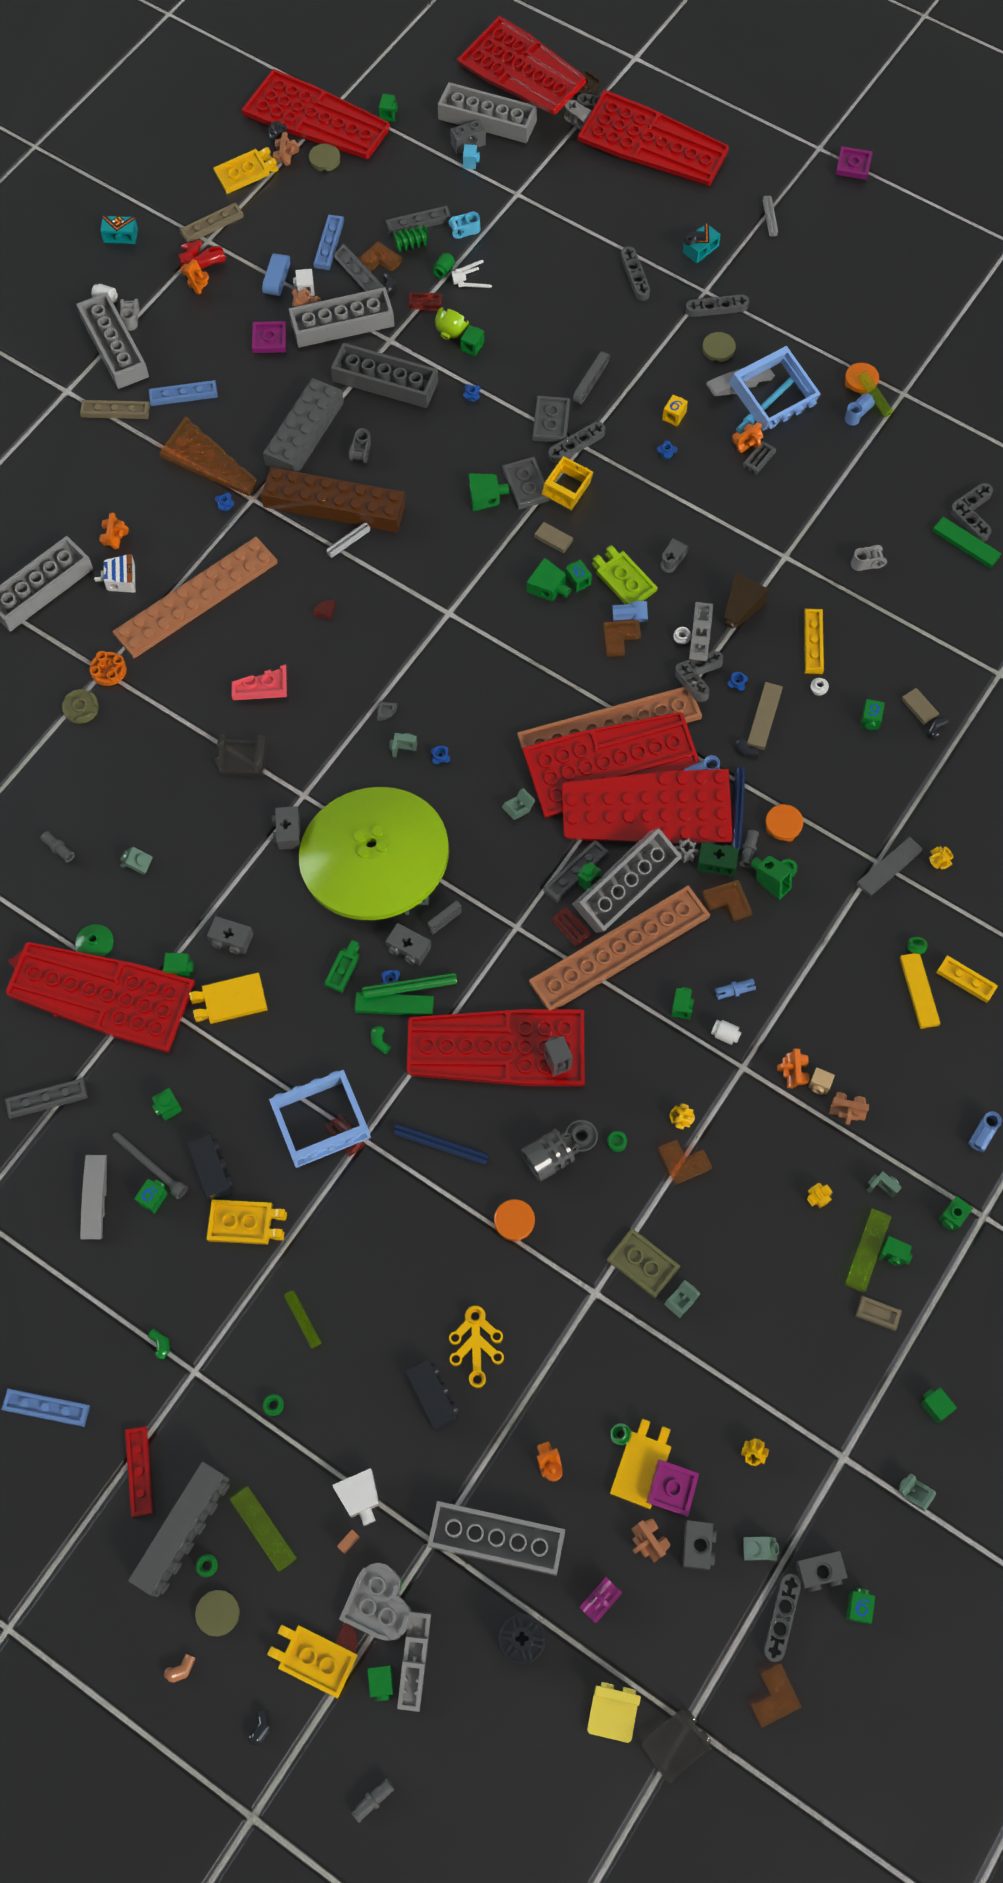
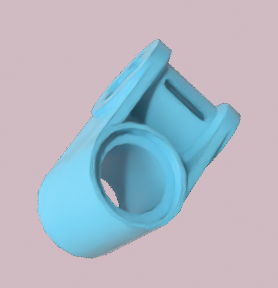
M469 212L450 218L449 226L453 230V237L460 239L465 236L478 234L481 230L479 214L477 212Z

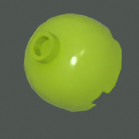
M441 307L436 314L435 327L441 333L440 336L446 340L450 338L456 339L465 333L469 321L465 322V317L451 309L443 311Z

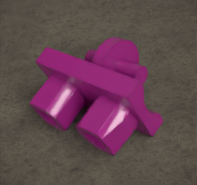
M605 1577L579 1608L596 1624L622 1592Z

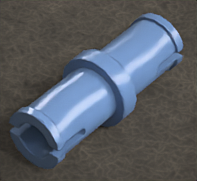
M753 978L738 983L734 981L731 982V985L715 988L717 999L720 1000L730 996L737 997L741 993L756 990V987L753 985L755 984Z

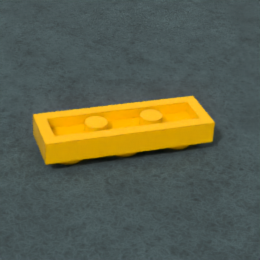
M948 955L936 972L985 1003H988L998 987L995 983Z

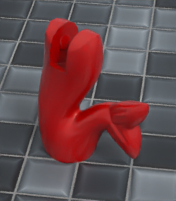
M201 240L181 245V248L186 252L178 254L181 268L184 264H189L194 259L198 262L200 268L204 269L213 264L225 262L226 257L220 246L209 247L197 255L202 246Z

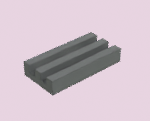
M761 441V445L754 449L743 462L742 467H748L750 472L753 470L754 474L757 475L775 454L776 448ZM763 447H765V449L759 454L756 460L751 464L750 462L753 460V458L759 453V451Z
M455 901L427 923L428 931L432 935L462 913L461 904Z

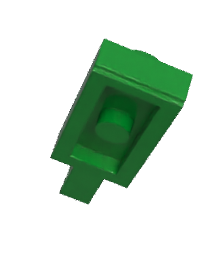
M351 940L348 949L343 948L342 951L340 950L324 983L325 987L343 993L360 956L357 954L360 947L358 942Z

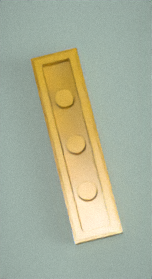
M823 609L804 610L805 673L823 674L824 672Z
M913 953L900 956L920 1029L939 1026L941 1023L920 954Z

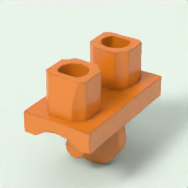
M192 259L189 264H184L180 271L182 275L188 277L187 284L189 288H193L195 293L200 295L203 287L208 284L209 275L207 272H202L198 262Z
M757 422L754 425L749 423L745 426L743 433L736 432L732 435L733 443L737 445L739 453L744 452L751 446L758 448L761 445V439L763 438L761 431L762 423Z
M109 513V519L102 520V528L106 533L100 535L99 541L104 546L111 545L115 550L119 549L120 539L128 534L129 528L124 525L125 522L116 518L115 513Z
M795 1048L793 1052L787 1053L786 1057L782 1058L783 1063L777 1065V1070L783 1072V1077L787 1078V1088L791 1089L798 1085L809 1083V1074L801 1072V1067L808 1065V1055L801 1054L800 1049Z
M549 1441L538 1445L537 1449L540 1455L537 1456L542 1477H546L549 1481L559 1480L562 1477L563 1471L557 1448L552 1450Z

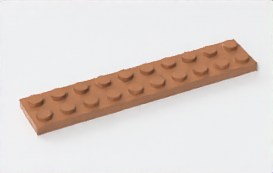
M254 537L113 630V635L135 659L276 565L277 559L257 537Z
M685 687L521 731L517 733L521 748L577 732L672 713H683L686 723L700 720L702 714L696 700L693 699Z
M688 885L531 978L529 984L546 1009H558L710 917V914Z

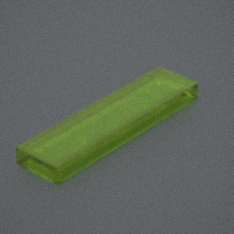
M875 1209L871 1210L845 1285L862 1292L866 1291L892 1216Z
M248 1486L230 1499L278 1572H281L297 1559Z

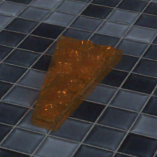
M186 416L159 453L160 457L247 496L251 494L257 485L255 477L245 468L240 467L232 457H229L208 435L202 433L200 428L192 424Z

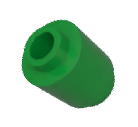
M449 253L441 254L433 266V273L436 277L442 279L448 275L455 265L453 256Z

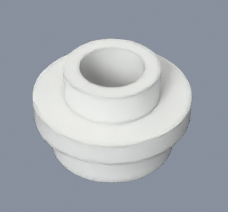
M679 627L674 631L673 638L678 644H686L691 640V632L686 627Z
M816 678L811 682L810 688L815 695L821 696L828 691L829 684L823 678Z

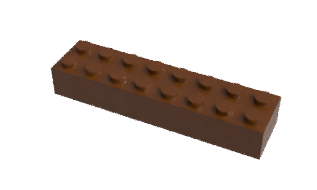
M270 467L261 494L264 508L359 526L366 522L370 528L398 533L406 505L405 492L274 467Z

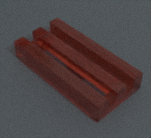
M409 292V309L439 310L441 308L442 293Z
M567 907L552 917V922L576 947L591 936L588 929ZM563 914H566L584 934L581 935ZM558 918L562 920V922L575 934V936L578 939H576L573 936V934L559 921Z
M341 1114L336 1119H333L331 1123L325 1125V1128L332 1137L337 1135L332 1129L334 1126L340 1133L345 1132L338 1124L340 1121L347 1130L353 1129ZM362 1141L357 1146L356 1144L352 1145L353 1149L351 1151L348 1147L343 1150L351 1157L364 1147L365 1143Z

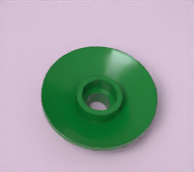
M99 924L86 926L78 933L75 940L77 952L100 957L107 956L114 945L111 931ZM92 938H96L94 942H90Z

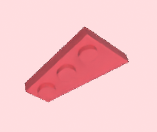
M286 665L280 666V669L272 672L270 669L264 671L262 675L256 677L251 675L232 682L233 700L287 697Z

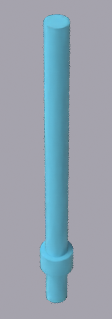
M791 376L760 405L764 411L794 383ZM748 414L736 428V431L741 434L747 424L753 425L755 423L754 417Z

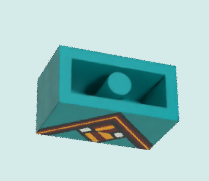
M103 216L100 231L104 243L136 244L138 227L135 217Z
M708 224L696 230L697 232H706L705 240H697L690 246L683 242V253L696 264L719 247L721 234Z

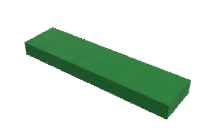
M942 517L933 528L932 532L989 568L995 564L1002 554L945 517Z
M356 992L355 1013L433 1016L434 996L390 994L363 998L362 992Z

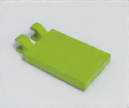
M612 545L606 549L607 553H605V556L610 561L605 563L600 555L593 558L594 562L592 565L597 569L596 574L624 604L644 601L658 589L624 551L619 554Z

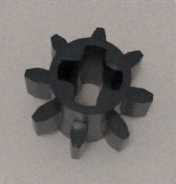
M280 121L272 122L270 127H268L270 139H280L282 133L287 132L286 124H281Z

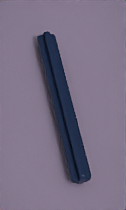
M744 767L736 768L734 781L733 838L731 846L738 848L739 852L742 849L745 789Z
M396 1124L394 1127V1135L483 1165L488 1161V1153L401 1124Z

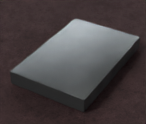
M537 396L532 441L559 443L567 438L571 398Z
M535 457L502 465L503 473L518 509L551 501V499L542 495L545 481Z

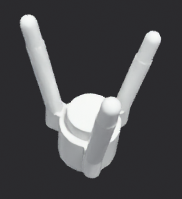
M483 260L451 271L453 284H458V287H492L490 284L463 282L466 281V274L479 270V267L475 266L483 263Z

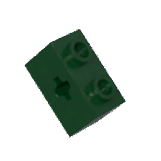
M712 842L701 843L697 871L734 877L739 849L731 845L720 846Z

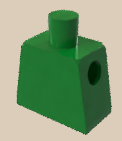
M469 474V488L473 511L497 506L500 504V495L509 494L508 483L498 484L497 475Z
M544 558L527 581L526 592L553 601L558 594L568 597L571 588L565 585L566 574Z
M767 856L763 861L758 857L753 859L750 866L756 870L757 882L780 900L792 888V869L772 856Z

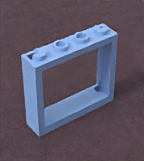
M787 346L735 372L729 381L756 422L762 423L761 429L763 431L767 428H774L780 421H787L794 414H800L807 407H813L821 395ZM782 363L806 399L769 418L744 381Z
M344 1070L334 1071L329 1076L316 1078L306 1085L296 1086L291 1091L276 1094L273 1098L269 1099L296 1168L371 1138ZM342 1083L360 1126L296 1151L279 1108Z

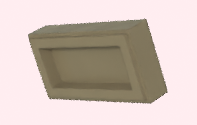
M545 522L542 523L534 534V538L563 554L573 542V537Z
M917 688L904 695L901 699L924 726L939 716L938 711Z
M862 1296L855 1317L896 1331L902 1310Z

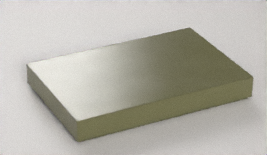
M633 1228L629 1230L606 1260L654 1299L657 1298L680 1268L679 1264Z

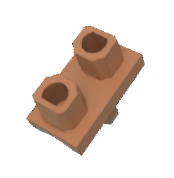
M283 132L281 138L275 140L277 151L273 152V158H275L277 163L284 162L286 166H289L291 156L299 152V144L295 140L290 141L287 137V132Z
M305 288L301 291L296 289L292 291L294 296L292 306L294 307L321 301V298L318 296L311 299L309 291Z
M837 1092L833 1098L829 1114L845 1118V1124L849 1125L851 1120L865 1121L869 1111V1104H866L865 1097L857 1096L854 1098V1101L847 1100L845 1093Z
M649 1519L645 1522L642 1520L631 1529L636 1536L632 1540L637 1546L632 1551L634 1554L641 1551L645 1558L649 1555L653 1563H655L666 1554L665 1552L671 1544L664 1536L656 1540L652 1534L658 1529L654 1519Z

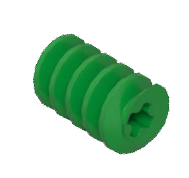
M425 224L422 225V229L420 226H416V231L413 227L409 231L404 229L403 233L401 230H398L397 235L393 231L394 242L399 252H401L402 247L407 251L408 245H410L411 249H414V244L420 248L421 242L425 247L426 242L429 241Z

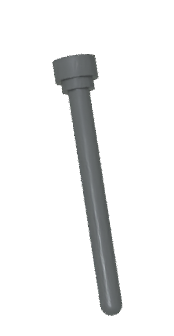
M119 1132L113 1134V1139L170 1187L169 1190L176 1199H180L188 1190L187 1185L182 1181H174Z

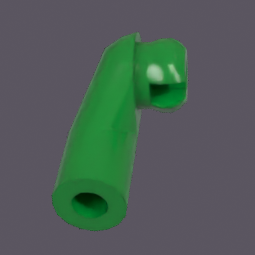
M382 1026L373 1027L371 1030L372 1045L386 1055L391 1046L383 1041L384 1028Z
M153 1328L148 1334V1338L156 1342L157 1351L155 1356L158 1359H165L170 1351L169 1339Z

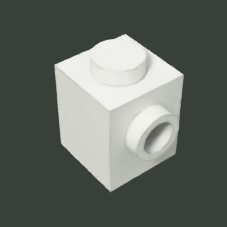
M312 269L296 270V277H293L294 288H297L298 291L305 288L309 291L310 296H315Z

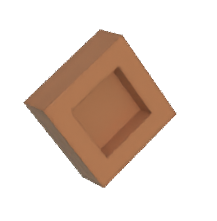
M351 1530L337 1547L345 1554L360 1537Z

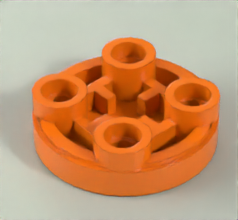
M855 363L847 369L845 374V387L861 395L873 391L879 381L878 371L867 363Z
M99 651L90 664V674L93 680L103 686H112L119 683L125 677L127 671L123 657L114 652Z
M777 805L766 816V832L778 840L793 841L802 830L803 817L799 810L791 805Z
M517 1199L505 1201L495 1212V1228L507 1240L519 1242L526 1238L534 1228V1212L524 1201Z

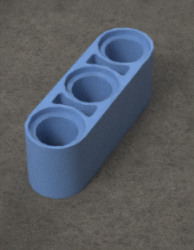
M272 254L263 281L262 291L264 294L281 295L290 267V256Z

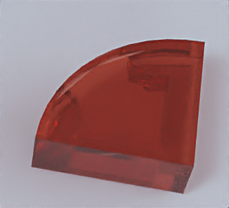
M328 600L320 603L314 609V615L331 619L336 602Z
M344 1623L335 1643L356 1653L358 1647L357 1635L351 1625Z

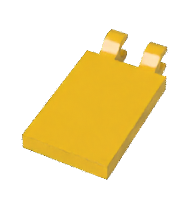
M268 147L259 152L257 149H254L213 168L227 194L269 176V171L277 172L279 170L276 165L277 162L275 158L271 157V151Z
M259 973L202 986V992L193 991L189 993L192 1004L205 1001L207 1009L193 1010L196 1022L209 1019L210 1024L268 1010Z
M212 1200L206 1240L210 1242L268 1245L269 1239L282 1241L284 1240L285 1232L282 1229H270L271 1219L285 1221L287 1212H285V1209H273V1204L268 1202Z
M642 1419L638 1432L631 1431V1439L625 1447L610 1494L650 1510L652 1505L646 1503L657 1461L667 1462L671 1446L666 1445L671 1429L662 1427L658 1440H653L645 1437L650 1421Z
M281 1625L278 1634L290 1639V1644L285 1653L271 1646L267 1655L281 1662L278 1669L338 1698L358 1655L299 1625L296 1631Z

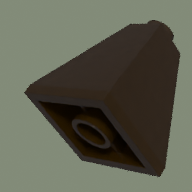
M736 572L726 608L724 624L731 629L742 625L767 603L768 588Z

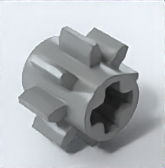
M689 838L685 841L679 840V846H675L682 856L681 860H683V863L689 860L693 862L694 855H698V850L695 849L697 843H692Z

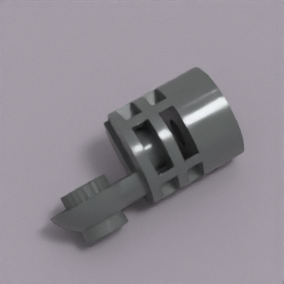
M577 1120L572 1122L562 1135L555 1128L547 1135H543L540 1139L522 1148L521 1154L533 1175L541 1182L559 1169L564 1168L567 1164L574 1162V1155L576 1153L592 1149L598 1140V1132L591 1122ZM578 1134H585L587 1138L580 1141L576 1136Z

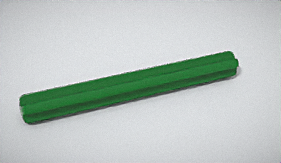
M455 973L367 986L362 988L363 998H371L453 985L457 983V976Z

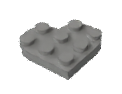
M382 1563L370 1564L368 1567L363 1568L354 1583L339 1620L377 1639L385 1641L399 1639L409 1627L411 1618L410 1607L406 1604L405 1600L398 1596L400 1576L389 1565Z

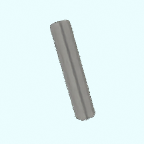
M770 195L764 196L763 206L768 232L771 237L777 236L778 227L772 197Z
M366 522L362 523L326 549L327 555L332 558L367 534L370 531V526Z

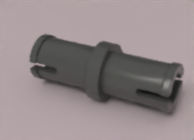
M756 830L747 831L739 865L742 867H751L750 864L753 854L757 850L756 843L759 836Z
M49 831L41 835V841L49 846L54 854L62 857L65 862H70L74 858V852L68 849L62 840L55 838Z
M385 1778L372 1792L368 1791L365 1794L366 1797L351 1810L352 1815L359 1823L374 1808L378 1809L380 1803L395 1790L391 1782Z

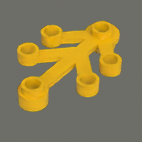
M479 1306L469 1307L465 1313L466 1321L449 1335L450 1343L458 1345L462 1340L461 1337L472 1328V1336L456 1353L451 1354L450 1363L453 1366H459L462 1363V1358L472 1348L473 1372L469 1375V1382L474 1388H481L486 1382V1376L481 1371V1348L491 1357L494 1364L499 1365L504 1361L503 1353L493 1348L480 1335L481 1327L491 1335L493 1343L498 1344L503 1340V1333L500 1330H496L485 1320V1311ZM477 1313L479 1319L473 1320L471 1318L472 1314ZM495 1333L501 1335V1338L499 1340H495L493 1338V1335ZM453 1335L459 1336V1340L457 1342H453L451 1340V1337ZM496 1354L501 1355L502 1359L500 1361L494 1360ZM454 1356H458L460 1358V1361L458 1363H454L452 1361V1358ZM476 1376L482 1379L478 1384L473 1381Z

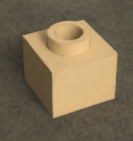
M816 1067L808 1088H811L817 1094L827 1095L835 1075Z

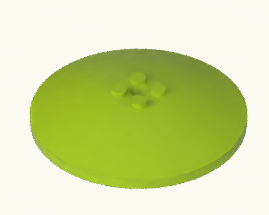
M371 787L356 790L330 802L308 825L299 849L300 871L304 883L312 896L328 910L343 917L358 920H379L393 917L420 904L439 884L446 870L449 858V841L446 829L434 808L410 792L389 787ZM369 842H376L374 847H367Z

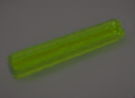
M868 372L861 373L859 375L860 381L868 393L873 396L883 416L888 417L893 413V410Z
M293 1290L287 1292L284 1297L310 1347L315 1348L319 1346L321 1341Z

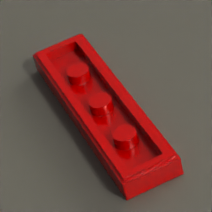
M148 1427L125 1429L131 1517L154 1515Z

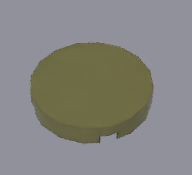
M319 144L310 150V165L318 171H331L340 164V152L335 146Z
M714 332L705 337L702 352L711 361L725 362L733 357L736 344L730 335L723 332Z
M84 689L73 690L68 693L61 705L67 720L78 724L89 722L97 715L99 710L96 696Z
M214 1590L205 1594L197 1604L195 1612L196 1622L201 1631L209 1636L216 1637L226 1635L232 1631L238 1623L240 1616L237 1600L233 1595L222 1590Z

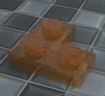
M379 241L358 258L370 272L379 264L392 272L402 263L401 256Z
M639 620L603 623L607 657L625 656L624 640L641 638Z
M739 880L703 891V897L709 910L727 905L734 921L752 916V910Z
M677 1140L658 1148L675 1185L712 1169L704 1149L685 1157Z
M781 1663L760 1673L770 1696L752 1704L751 1707L761 1728L802 1708Z

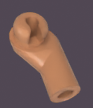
M185 1654L181 1665L174 1668L168 1667L164 1672V1677L173 1683L185 1679L189 1675L196 1658Z

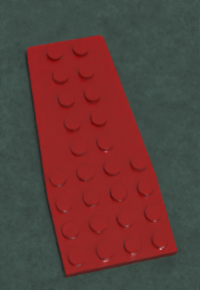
M498 16L457 59L459 65L484 81L553 115L557 114L586 84V78L582 73L532 35L501 16Z
M275 69L270 72L241 110L242 115L268 126L274 121H280L281 124H286L287 133L319 144H329L335 146L340 151L364 159L370 158L390 130L389 122L310 83Z
M604 90L577 139L579 142L619 158L707 186L712 184L729 151L728 145L656 110L607 90Z
M681 712L577 732L522 748L544 818L563 813V783L679 771L699 762L685 717Z
M729 769L665 771L566 782L562 785L563 831L565 839L637 843L649 831L659 828L672 845H679V840L685 841L688 838L692 843L696 842L697 844L706 842L715 844L732 843Z
M28 942L23 948L6 989V994L12 999L106 1035L169 1053L188 1004L189 993L192 992L195 981L171 973H164L161 970L140 964Z
M520 1009L411 1017L408 1020L407 1073L409 1076L519 1086L584 1087V1010ZM558 1036L559 1038L564 1036L573 1056L572 1068L569 1071L553 1076L544 1057L545 1043L551 1037Z

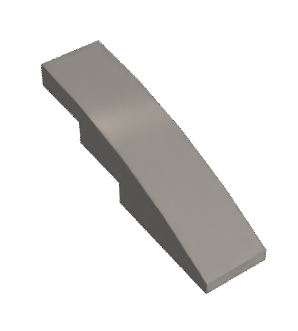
M769 368L744 381L748 388L756 387L759 382L771 381L775 375ZM741 369L708 381L707 386L714 396L737 394L729 381L733 374Z
M695 603L689 659L707 661L713 604Z
M86 1155L80 1239L103 1238V1217H105V1196L107 1192V1155Z
M411 1611L405 1639L397 1709L420 1712L431 1613Z

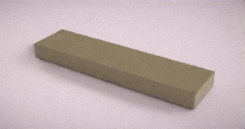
M233 203L179 229L180 234L187 243H191L243 218L244 214L238 205Z
M82 400L80 415L85 418L148 419L150 404L147 401Z
M765 682L747 742L749 747L765 750L783 686Z

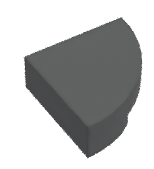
M379 702L377 721L392 717L397 710V703Z

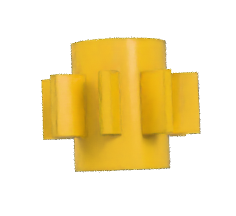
M937 846L930 851L932 856L929 857V860L936 869H946L952 865L950 860L953 859V854L947 847Z
M686 1104L675 1105L670 1112L671 1123L676 1124V1128L679 1129L690 1127L695 1118L694 1110L689 1109V1105Z
M818 1183L808 1190L810 1195L807 1200L812 1207L817 1205L821 1208L832 1200L830 1195L833 1192L828 1184L822 1186L821 1183Z
M755 1438L745 1441L741 1455L745 1456L746 1463L757 1466L760 1463L765 1464L769 1449L764 1448L765 1442Z

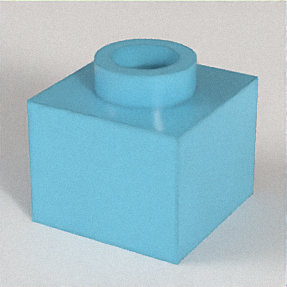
M464 144L463 169H476V163L480 162V152H477V145Z

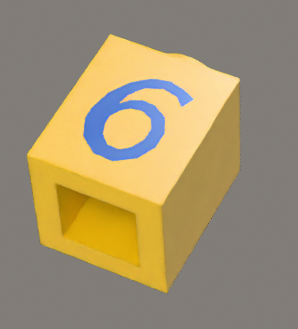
M672 395L663 410L662 420L678 426L687 412L688 401Z

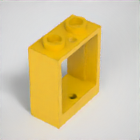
M563 456L545 481L542 495L572 510L589 486L593 471ZM562 472L582 482L576 493L555 483Z

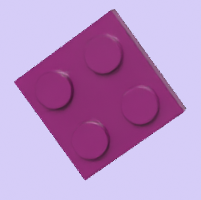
M841 146L835 175L867 180L873 151Z
M286 321L253 322V353L286 352Z
M658 1460L646 1503L688 1516L699 1473Z

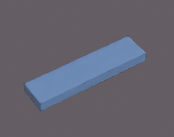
M328 214L313 263L314 268L330 270L344 224V217Z
M215 380L149 389L151 406L218 397Z
M7 1389L1 1410L85 1427L90 1405Z

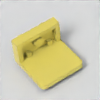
M601 1682V1686H595L587 1728L588 1733L629 1743L632 1740L637 1706L640 1704L641 1696L636 1695V1690L623 1687V1691L614 1690V1685Z

